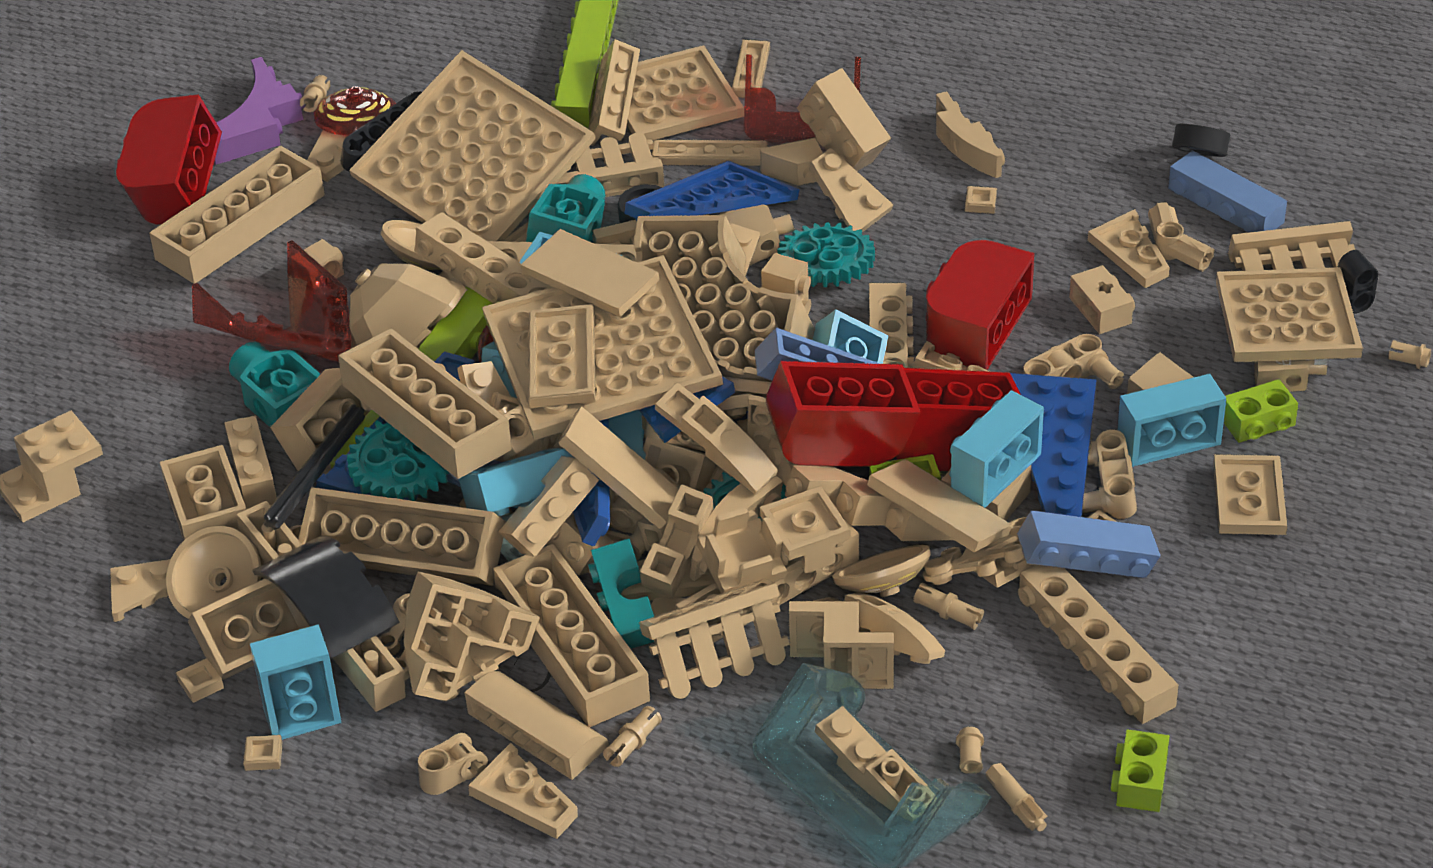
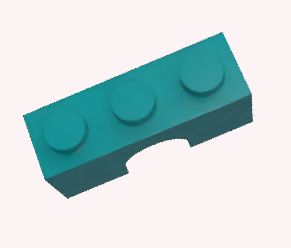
M630 538L591 550L594 563L588 564L593 584L600 582L603 590L597 593L602 611H609L611 616L610 622L630 649L654 642V640L642 635L639 622L654 617L648 596L638 599H627L621 596V593L628 587L641 583L640 570Z

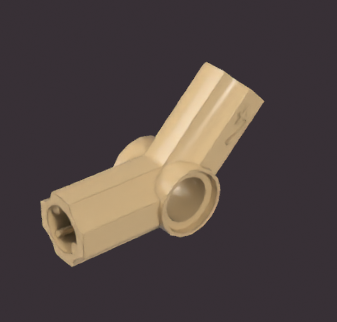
M1164 202L1157 203L1156 206L1149 209L1148 218L1155 245H1157L1165 260L1178 259L1202 272L1209 267L1214 257V249L1183 234L1184 228L1178 223L1174 207Z

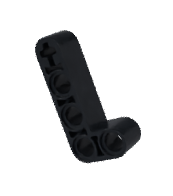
M417 91L409 94L347 136L342 145L341 166L350 172L349 170L422 92Z
M1351 250L1341 257L1337 267H1341L1353 314H1357L1370 308L1374 302L1378 271L1359 250Z

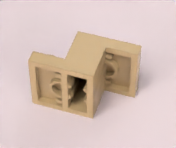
M72 410L14 437L21 465L0 475V494L22 522L81 495L74 468L103 455L101 445Z
M789 601L790 657H824V688L893 689L894 633L859 632V601Z

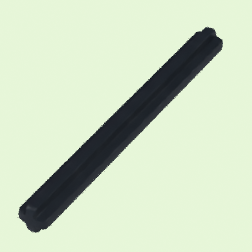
M353 404L347 409L264 515V525L267 528L271 527L276 530L285 522L365 419V409L362 406L358 407L356 404Z

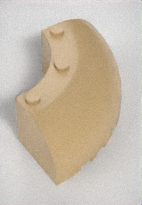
M725 215L638 216L634 237L636 262L664 255L723 377L772 382V380L757 376L755 349L775 328L811 340L813 339L815 328L798 294L776 292L764 287L758 288L745 277L746 255Z

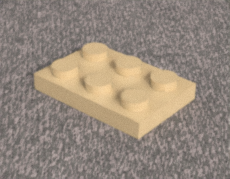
M1214 455L1213 468L1219 534L1286 535L1287 518L1280 456Z

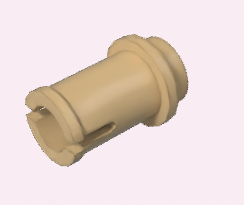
M1393 340L1391 348L1403 351V353L1389 351V360L1416 365L1417 369H1420L1421 366H1428L1431 349L1426 348L1425 344L1419 347Z
M965 727L959 731L956 737V744L960 748L959 766L963 773H979L983 768L981 746L984 744V736L975 727Z

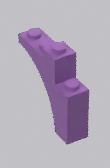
M262 57L251 60L255 83L248 98L233 113L216 122L222 131L214 161L216 165L281 145L279 134L283 133L282 126L303 120L301 109L305 107V104L302 107L300 106L301 93H296L290 83L282 85L281 81H276L272 66H267Z

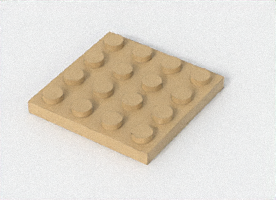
M704 45L638 62L627 120V127L632 134L642 133L645 135L646 140H657L744 117L742 103Z
M1341 267L1217 272L1216 285L1234 362L1361 358L1363 347Z

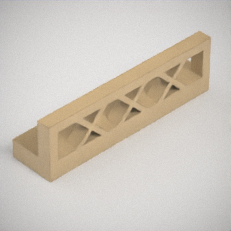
M614 39L601 58L588 127L590 131L594 132L596 138L591 146L595 145L602 134L621 141L626 131L640 49Z

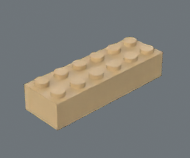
M279 146L149 232L155 260L196 284L322 198L325 194L321 169L288 149Z
M392 328L338 355L342 386L457 479L511 451L509 420Z
M311 487L298 540L303 545L319 536L331 537L339 541L340 547L338 548L346 554L351 551L364 564L366 569L414 576L419 571L457 582L493 586V568L498 565L504 538L498 531L506 521L491 511Z
M554 543L543 547L535 557L524 555L493 568L495 588L503 593L507 602L540 617L530 645L586 726L590 728L650 701L648 672Z

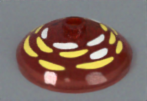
M345 88L320 101L313 113L314 121L319 128L326 132L349 136L392 107L396 102L388 95L370 88Z

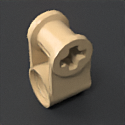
M458 733L445 742L424 750L419 755L420 787L427 794L438 795L444 793L458 784L478 776L488 764L487 756L472 746V740L467 734Z

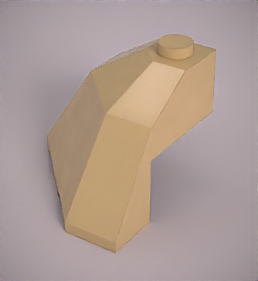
M381 263L372 271L366 268L356 278L355 282L358 285L350 295L349 327L357 345L392 328L413 346L417 347L431 333L429 328L442 318H445L454 309L467 289L461 284L412 264Z
M418 571L407 602L404 631V647L412 692L415 695L447 701L458 694L457 690L473 680L476 682L485 674L499 668L498 664L513 655L517 657L529 650L540 617L486 591L448 578Z

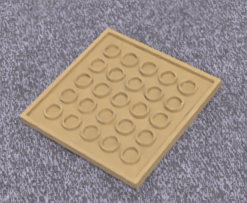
M461 50L349 171L353 178L422 223L442 212L486 241H504L532 210L548 185L556 184L596 138L594 132Z
M664 255L638 262L658 271L659 281L621 317L593 305L596 402L530 408L528 401L529 311L589 305L590 303L555 287L482 307L484 318L519 404L523 407L527 424L534 440L564 432L574 413L581 406L598 421L655 405L676 382L692 394L723 385L722 374Z

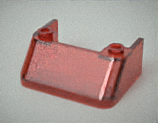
M746 54L744 131L746 135L753 141L788 143L816 138L810 126L802 120L799 112L776 111L775 95L769 89L754 88L755 59L752 55ZM855 57L854 85L860 94L862 89L861 57Z

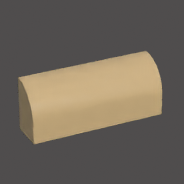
M499 671L485 674L464 692L469 715L571 780L609 746L607 738Z

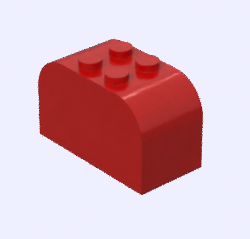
M199 94L151 101L141 107L130 121L127 134L123 140L121 155L117 160L116 176L142 217L149 223L163 224L206 194L222 131Z
M988 240L970 241L959 246L948 262H944L941 265L938 277L935 281L929 283L926 292V341L935 346L934 351L941 355L951 353L959 356L962 365L966 367L977 365L988 370L1032 300L1035 253Z
M780 361L766 395V405L782 453L789 462L797 465L874 466L893 459L904 449L921 414L903 364Z
M904 368L921 414L906 446L896 456L897 459L933 454L938 470L949 471L951 469L952 457L950 448L955 438L962 436L971 428L977 418H982L997 400H1001L1011 390L1020 394L1011 374L1008 372Z

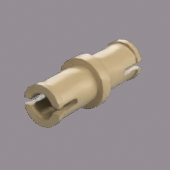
M318 75L313 79L312 83L306 86L304 96L300 100L301 107L306 104L303 108L304 111H315L318 105L326 99L327 91L330 88V80L325 84L326 76Z
M925 583L919 585V588L922 590L917 588L914 595V603L921 604L938 612L939 616L945 620L948 618L954 619L971 627L973 630L978 627L976 622H981L984 615L983 609L976 608L959 600L958 595L954 593L945 594Z
M645 706L631 723L624 724L619 730V736L603 751L606 761L617 752L618 755L610 764L615 767L621 766L635 749H640L645 744L649 733L661 723L660 713L657 712L648 720L647 718L655 708Z

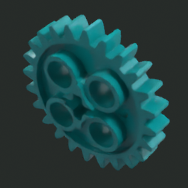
M826 222L824 227L814 223L811 229L807 226H802V232L794 230L792 231V236L785 235V241H780V248H777L778 254L808 262V276L811 277L812 287L817 283H822L823 287H827L828 283H833L838 287L839 281L850 284L851 278L860 280L861 274H868L869 268L874 267L873 261H875L874 241H869V235H862L861 229L853 231V226L851 225L841 228V223H838L835 227H831L829 222Z
M376 420L375 429L364 427L365 436L356 435V444L349 445L350 454L347 455L349 476L353 478L355 487L360 486L361 494L370 492L373 496L382 495L383 497L402 500L404 497H408L410 501H415V495L417 494L428 498V489L436 492L439 491L438 482L447 483L446 474H451L388 422L383 425Z

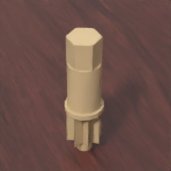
M1001 763L992 765L986 771V777L1011 807V811L1031 831L1035 828L1038 831H1043L1047 825L1044 821L1047 815L1034 801V798L1026 793Z

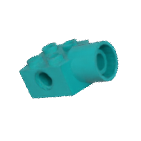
M586 174L572 177L567 184H549L529 213L526 242H533L539 232L554 235L558 230L562 229L593 243V230L601 228L606 197L602 184L596 178Z
M248 342L239 347L229 363L231 376L241 384L245 406L269 427L281 417L320 375L316 369L292 349L270 352L259 342Z

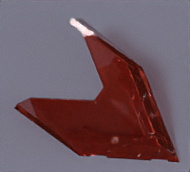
M293 240L287 242L290 327L284 330L283 325L272 323L263 314L257 316V322L245 321L244 314L241 312L232 315L198 283L192 285L194 323L244 339L339 362L338 355L351 349L347 287Z

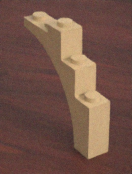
M771 436L765 455L778 469L776 476L786 486V497L822 486L841 516L851 526L884 525L901 541L953 540L868 487V480L844 472L833 466L797 465L789 462L782 453L777 436Z

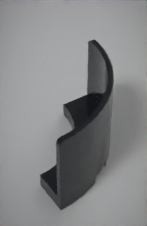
M319 536L252 571L254 575L268 579L282 590L297 607L310 627L319 624L329 657L334 658L400 622L380 586L372 587L363 575V572L366 571L364 564L351 551L346 554L338 548L340 547L339 541L328 536Z

